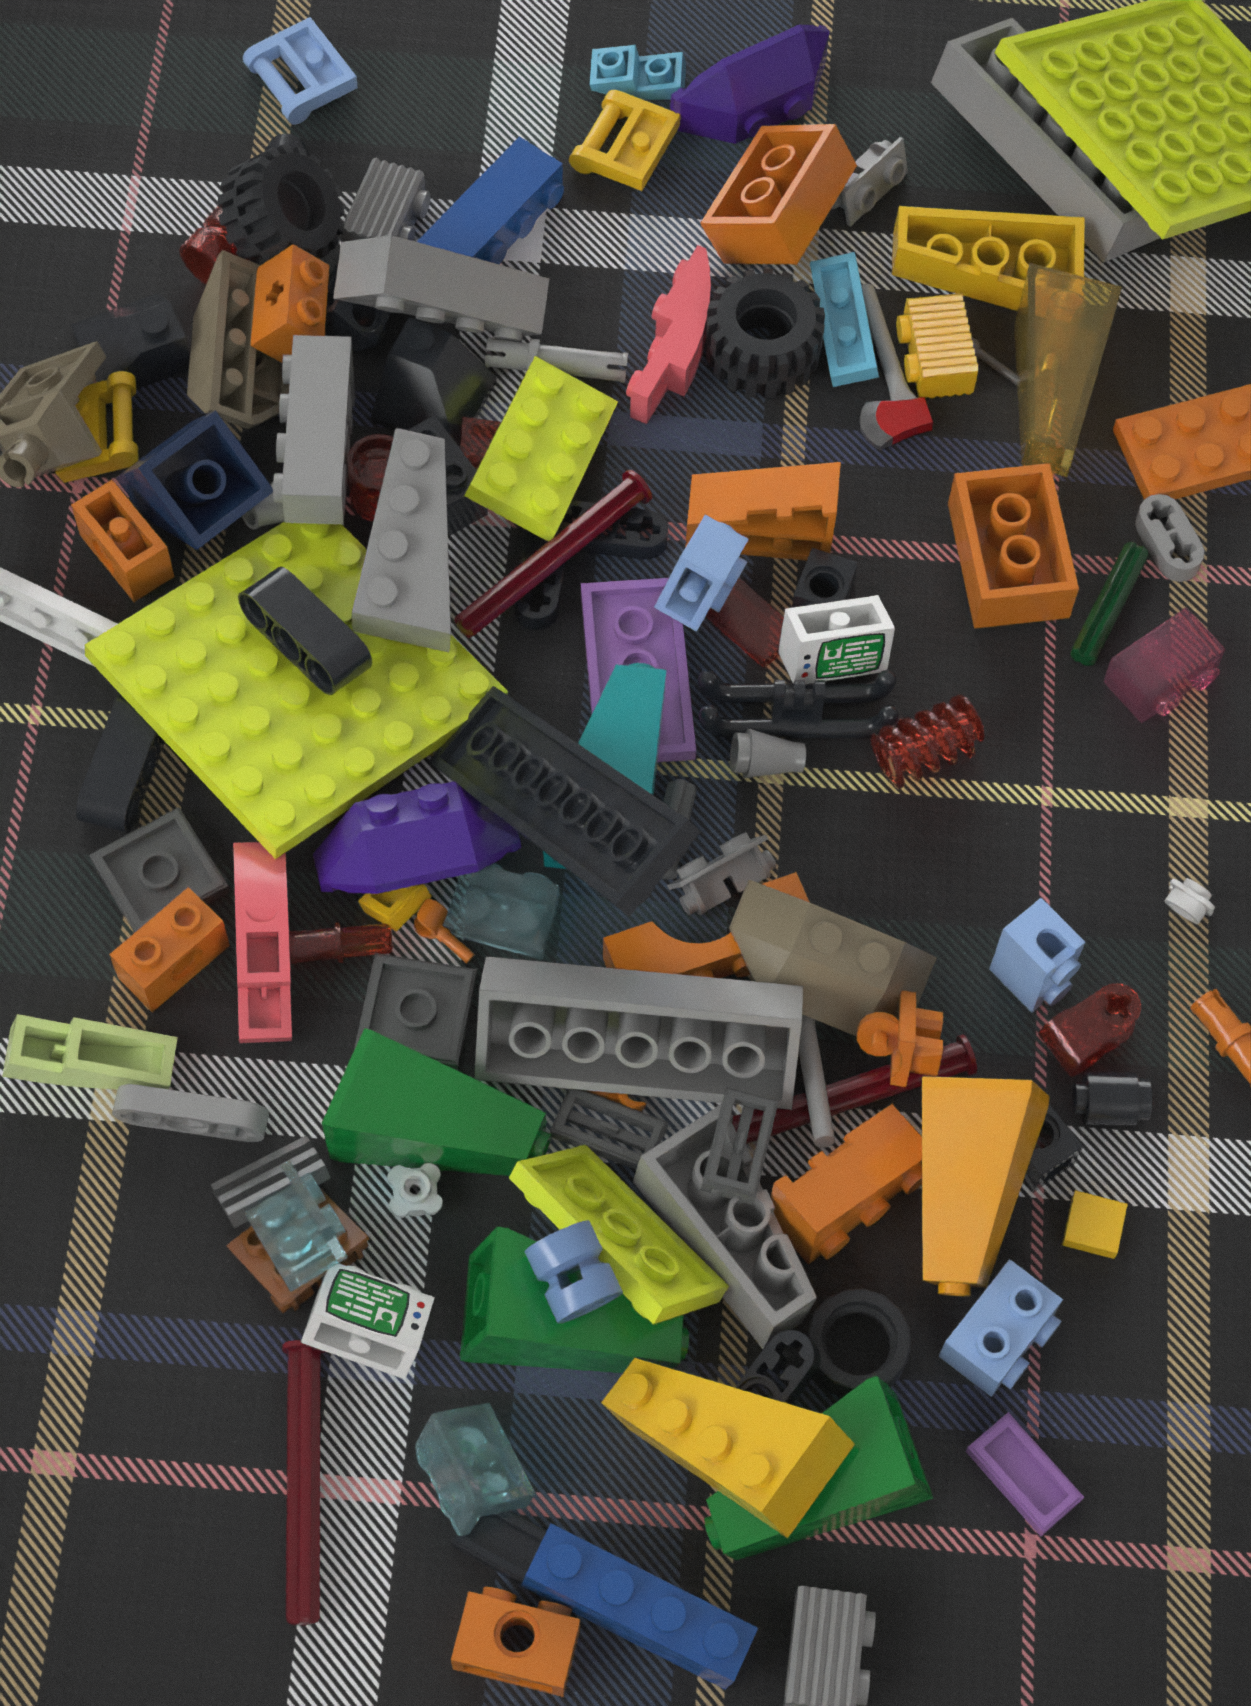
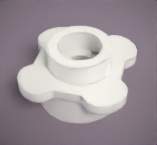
M1188 878L1183 883L1176 879L1171 880V885L1169 886L1171 892L1164 902L1172 910L1195 924H1199L1204 915L1211 916L1213 914L1215 906L1209 901L1212 895L1208 890Z
M425 1163L421 1168L406 1169L401 1165L393 1167L387 1177L389 1184L393 1186L394 1198L389 1203L391 1212L400 1218L407 1215L422 1216L424 1214L434 1215L438 1213L443 1205L442 1198L437 1194V1182L441 1177L439 1168L432 1163ZM418 1186L420 1192L412 1194L410 1192L411 1187Z

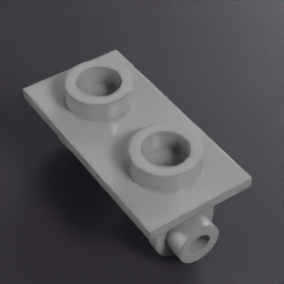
M899 137L893 144L887 140L874 142L855 161L857 167L854 171L860 174L852 173L832 206V209H836L839 206L845 210L848 226L851 227L863 214L870 211L875 203L893 186L899 184L908 173L904 138Z
M747 832L732 838L720 845L723 855L707 863L704 856H701L678 868L676 871L680 878L668 884V889L682 887L685 895L680 897L679 900L684 911L689 916L695 912L699 915L704 914L707 910L731 898L723 882L724 879L729 877L737 893L745 890L748 880L758 883L771 876L770 871L776 868V862L768 850L761 852L758 847L759 844L768 840L767 835L750 839Z

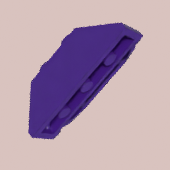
M799 24L721 59L698 75L686 89L680 88L671 94L670 110L680 114V126L677 131L736 144L747 138L755 137L761 126H776L789 119L794 120L801 117L812 109L826 63L830 31L825 25L817 27Z
M452 781L443 784L431 783L420 789L392 795L380 794L369 800L355 802L313 853L321 892H333L339 889L348 893L379 894L478 872L500 860L507 852H515L520 849L521 841L517 830L481 804L457 782Z

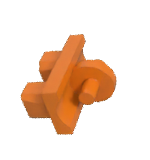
M903 990L899 999V1020L885 1012H874L866 1015L860 1020L857 1027V1042L861 1049L868 1054L874 1056H887L891 1054L890 1085L906 1087L909 1072L937 1077L943 1053V1040H940L943 1012L916 1008V992Z

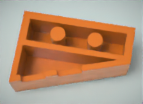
M841 462L692 475L686 546L704 515H707L718 522L731 526L737 533L749 539L741 555L807 561L812 548L830 553L837 515Z
M893 1104L847 1133L843 1138L845 1142L826 1156L821 1151L810 1158L807 1163L811 1169L796 1181L792 1182L785 1175L773 1183L771 1200L775 1206L773 1212L783 1234H788L794 1249L808 1265L821 1254L826 1260L837 1254L850 1240L847 1233L861 1222L866 1227H869L878 1221L891 1207L887 1201L901 1190L908 1195L922 1185V1136Z

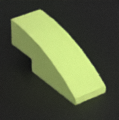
M17 1014L10 1029L2 1077L98 1089H118L119 1086L126 1084L169 1089L177 1037L73 1017L70 1024Z

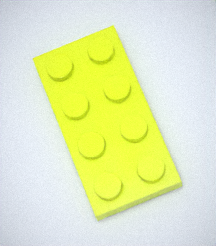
M535 356L464 496L549 542L555 536L618 401Z
M582 1145L518 1161L510 1174L509 1179L524 1193L526 1200L534 1207L539 1208L559 1230L586 1220L590 1221L603 1249L598 1257L599 1262L610 1263L623 1294L632 1302L636 1312L647 1318L652 1324L719 1303L727 1291L729 1285L588 1146Z

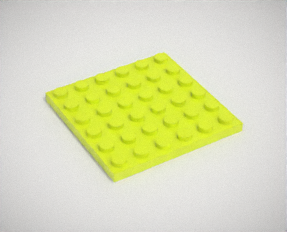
M1149 0L1000 40L995 50L997 57L1162 240L1251 211V52L1202 0Z
M283 522L84 645L85 657L275 859L345 813L355 802L364 800L439 749L468 719L469 713L492 686L508 695V691L452 635L450 638V651L444 652L358 632L354 633L367 646L372 657V666L336 693L328 695L318 689L250 623L239 605V593L281 566L294 574L352 630V609L367 549L342 524Z

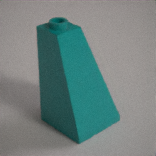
M633 663L629 666L616 664L578 744L654 796L667 670L655 669L653 666L645 663ZM543 851L544 867L566 869Z

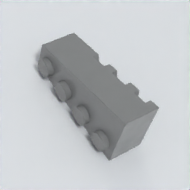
M388 235L341 242L333 299L375 307L388 312L414 315L416 319L426 322L456 324V329L465 332L483 333L484 330L495 332V339L522 342L523 336L542 334L549 278Z
M293 335L292 355H283V384H290L289 394H280V423H287L286 433H277V463H284L283 473L274 474V503H282L284 523L344 525L347 465H349L350 434H352L353 427L352 406L355 405L351 337Z
M396 428L352 609V631L449 652L451 623L445 439Z
M720 1104L641 1155L633 1183L660 1218L729 1285L723 1299L761 1348L764 1349L776 1334L785 1330H793L803 1323L817 1297L788 1234H783L773 1212L775 1206L767 1189L763 1190L760 1182L753 1205L742 1202L743 1197L733 1195L732 1199L721 1196L722 1191L712 1189L711 1193L700 1190L721 1108ZM732 1114L716 1174L722 1177H726L737 1133L732 1124ZM746 1144L737 1181L747 1183L752 1163V1157Z

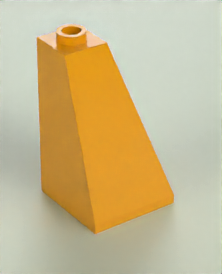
M922 1077L923 1280L930 1284L938 1285V1294L971 1296V1287L987 1288L1049 1107V1095L1032 1080Z

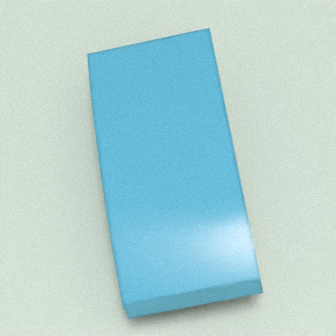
M636 45L592 49L590 87L592 91L607 94L610 90H619L644 100H671V94L680 88H685L686 61L683 52L639 56Z

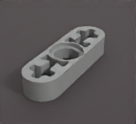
M126 1084L118 1087L112 1115L122 1122L136 1126L244 1142H259L265 1136L269 1111L259 1104L244 1100Z

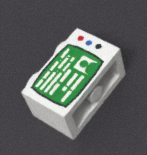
M878 595L787 608L784 613L778 653L793 684L794 680H805V684L814 683V680L829 681L880 673L888 668L895 627Z
M330 1261L318 1290L301 1343L405 1379L419 1350L435 1297L418 1292L411 1286L396 1284L370 1275L358 1267L345 1266Z

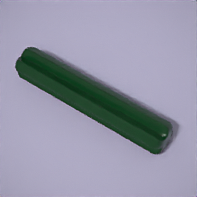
M1135 542L1124 544L1072 647L1070 655L1075 662H1080L1084 666L1095 664L1146 562L1148 550L1144 546H1139Z

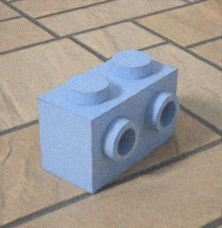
M704 515L680 556L654 608L697 632L710 608L717 612L721 610L747 564V561L739 556L749 539L737 533L731 526Z
M1009 1259L945 1341L939 1357L991 1397L1002 1383L1011 1389L1030 1364V1362L1023 1358V1355L1032 1343L1035 1342L1043 1347L1062 1322L1054 1315L1063 1299Z

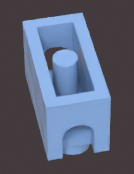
M1040 898L1003 928L989 970L1032 1013L1041 1006L1044 1000L1050 1006H1053L1070 991L1073 984L1069 980L1081 967L1078 959L1085 941Z

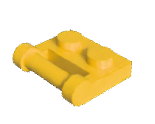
M610 90L602 101L603 110L583 144L577 145L568 160L572 168L580 173L590 174L594 172L643 191L680 126V114L622 91ZM628 117L608 153L599 151L617 120Z
M125 371L111 373L107 380L89 384L78 395L80 400L75 406L102 452L98 457L56 470L55 474L63 483L128 468L139 460L138 446L133 442L132 397L136 394V378L132 373ZM113 402L114 442L107 449L106 404Z

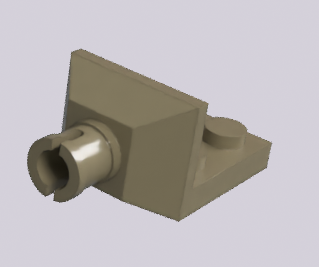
M98 341L20 368L0 393V449L3 452L0 456V477L7 484L13 487H23L25 483L29 485L35 477L98 457L101 454L102 450L75 406L80 400L78 395L84 387L96 379L95 372L106 359V355Z

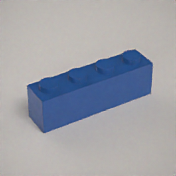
M519 136L417 242L500 265L506 256L507 250L518 238H525L533 229L538 217L547 208H554L561 200L564 193L563 163Z
M552 1523L521 1584L522 1587L551 1602L571 1608L573 1613L725 1690L735 1681L758 1630L757 1627Z

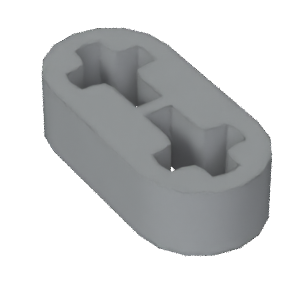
M1162 494L1147 497L1140 505L1136 517L1135 526L1139 536L1159 571L1166 578L1178 582L1192 579L1198 573L1204 559L1205 551L1199 537L1175 499ZM1151 513H1155L1158 518H1168L1165 528L1159 519L1150 520ZM1174 549H1176L1180 556L1189 555L1188 563H1184L1181 558L1173 559Z

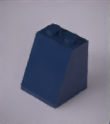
M216 410L187 424L116 477V480L145 518L196 550L273 493L272 486Z

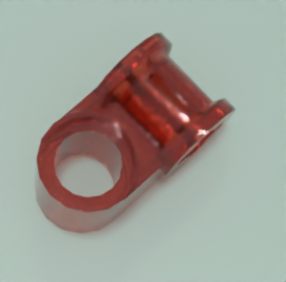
M1121 983L1109 984L1076 1006L1070 1007L1053 1017L1041 1028L1038 1036L1070 1077L1076 1076L1087 1070L1103 1055L1125 1042L1132 1035L1135 1022L1138 1020L1141 1012V1000L1131 987ZM1106 1009L1110 1014H1112L1110 1017L1105 1014ZM1118 1012L1124 1015L1123 1019L1117 1014Z

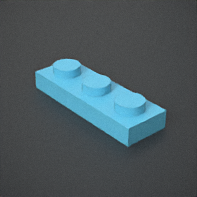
M855 252L811 261L810 267L814 289L820 298V307L824 308L825 313L823 339L833 387L878 378L879 374Z

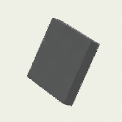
M179 807L89 855L93 866L134 933L188 887L206 905L230 893L227 883Z
M375 953L355 1048L364 1028H367L458 1071L477 980V969Z

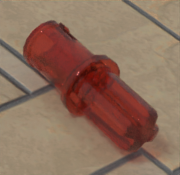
M338 922L335 923V928L289 931L291 964L338 959V963H344L345 957L375 955V953L387 954L393 949L392 930L390 925L386 923L341 928V924Z

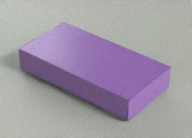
M1009 1412L968 1446L965 1451L1040 1537L1084 1498Z

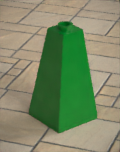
M364 1028L322 1121L329 1158L338 1162L393 1167L401 1165L406 1168H421L425 1163H432L439 1170L504 1176H510L518 1161L546 1155L552 1138V1134L546 1132V1112L367 1028Z
M496 1227L469 1255L460 1361L624 1373L634 1358L673 1369L680 1364V1361L684 1360L687 1354L689 1332L687 1328H683V1315L652 1324L647 1318L636 1312L632 1302L623 1293L611 1302L583 1316L558 1324L544 1295L549 1288L548 1282L537 1280L524 1252L537 1241L509 1228ZM580 1270L567 1275L572 1284L583 1279Z
M875 1376L861 1383L821 1413L830 1416L855 1445L788 1538L719 1491L706 1499L711 1516L705 1517L704 1523L713 1548L715 1550L722 1549L724 1555L734 1560H739L933 1499L897 1394L882 1379Z

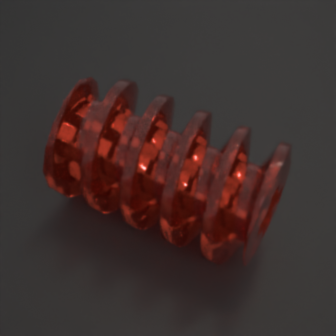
M960 694L953 696L949 704L945 702L935 704L931 712L928 710L917 712L914 720L906 717L900 719L896 727L892 725L882 727L879 735L872 733L871 745L882 772L897 789H901L905 785L904 771H907L914 781L922 779V763L932 773L939 772L940 763L938 756L940 755L950 766L958 762L956 748H960L967 758L974 757L976 752L974 741L983 742L984 728L974 706L965 696Z

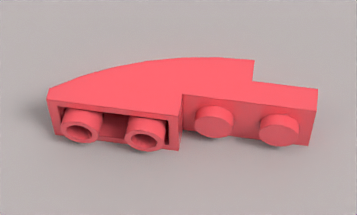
M697 245L688 261L682 259L678 264L672 280L673 287L668 295L662 293L658 297L652 311V319L656 321L655 339L648 352V363L643 371L636 370L627 387L626 395L631 397L630 417L644 424L648 423L667 390L685 396L695 377L703 355L711 281L707 250Z
M260 842L233 843L239 1043L292 1041L286 853L275 859Z

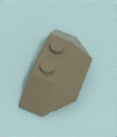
M222 250L216 259L193 317L187 396L205 414L216 410L222 420L250 429L279 416L280 394H289L290 384H283V363L250 346L257 268L261 265Z
M748 880L729 926L754 982L803 986V1015L854 1036H857V1027L860 1020L868 1014L885 1012L894 1017L898 1016L899 999L903 990L916 992L917 1006L937 957L904 941L752 880Z

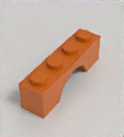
M797 872L763 883L765 886L809 902ZM651 921L603 938V960L607 968L711 978H724L735 974L737 977L750 975L738 944L735 942L731 932L716 941L687 943L667 935Z

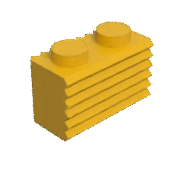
M963 294L906 299L904 314L897 316V337L900 344L907 343L909 354H906L904 359L905 376L908 383L915 382L918 398L929 397L933 399L936 396L942 398L945 395L951 397L954 394L960 396L964 393L967 395L973 393L978 375V364L975 348H973V340L971 339L970 325L966 316Z

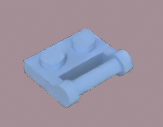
M311 17L254 44L243 55L244 64L250 72L261 77L282 105V114L291 124L302 123L309 117L311 111L358 88L357 76ZM281 57L305 90L295 94L272 64V61Z

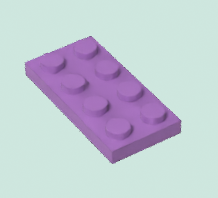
M669 578L581 583V603L591 715L616 664L629 666L633 663H645L653 666L655 669L667 670L657 763L695 760L696 744L683 624L654 608Z

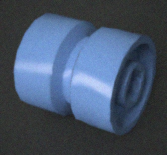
M589 1220L575 1223L554 1232L529 1246L524 1251L537 1280L548 1282L549 1288L544 1295L558 1324L583 1316L611 1302L623 1293L610 1263H603L598 1260L603 1249ZM580 1270L583 1279L572 1284L567 1275Z

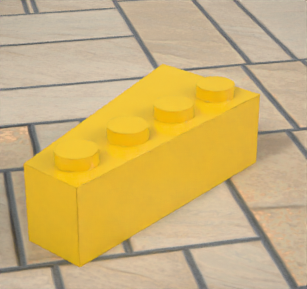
M899 206L893 232L892 275L952 293H962L966 297L1075 327L1084 301L1085 217Z
M638 1358L633 1359L601 1402L630 1431L786 1538L793 1532L855 1445L830 1416Z

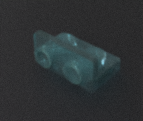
M493 863L478 872L458 876V883L443 926L449 929L455 937L542 960L559 908V886L541 874L528 872L520 875L505 871L498 864Z
M288 1161L281 1165V1168L291 1185L274 1196L267 1198L244 1214L288 1289L292 1292L348 1258L337 1239L346 1231L330 1204L321 1209L318 1207V1204L326 1199L313 1176L308 1172L300 1177L291 1161Z
M490 1403L432 1413L415 1444L416 1456L420 1467L427 1472L434 1486L443 1514L450 1519L458 1536L470 1534L478 1519L482 1516L529 1506L536 1493Z

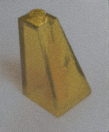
M1033 263L1029 264L1014 325L1021 465L1050 463L1052 474L1068 477L1121 293V286Z

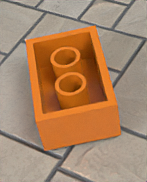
M836 124L760 127L700 223L723 264H798L857 167Z
M1050 463L955 473L948 508L974 629L1070 618L1079 587Z

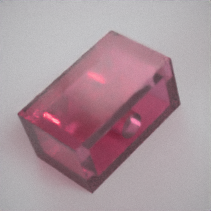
M1186 607L1112 657L1103 682L1132 714L1143 723L1156 713L1160 717L1170 713L1182 701V695L1195 688L1197 691H1201L1209 686L1220 673L1218 666L1225 648Z

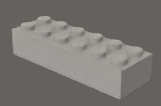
M1013 18L947 42L931 81L933 86L1058 216L1085 217L1084 243L1103 263L1161 238L1149 227L1143 217L1121 196L1116 187L1093 165L1088 156L1065 134L1061 126L1037 103L1033 95L1010 73L1006 65L997 57L995 50L1002 38L1026 32Z
M486 957L479 988L475 1079L722 1103L726 1087L776 1100L778 1101L777 1108L792 1110L802 1026L803 986Z

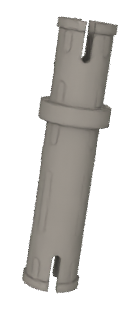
M488 337L487 351L504 352L506 356L487 354L485 356V366L487 368L494 367L527 371L536 356L571 376L625 383L626 370L608 368L607 365L627 366V352L616 353L541 345L539 339H530V343L493 339V337Z

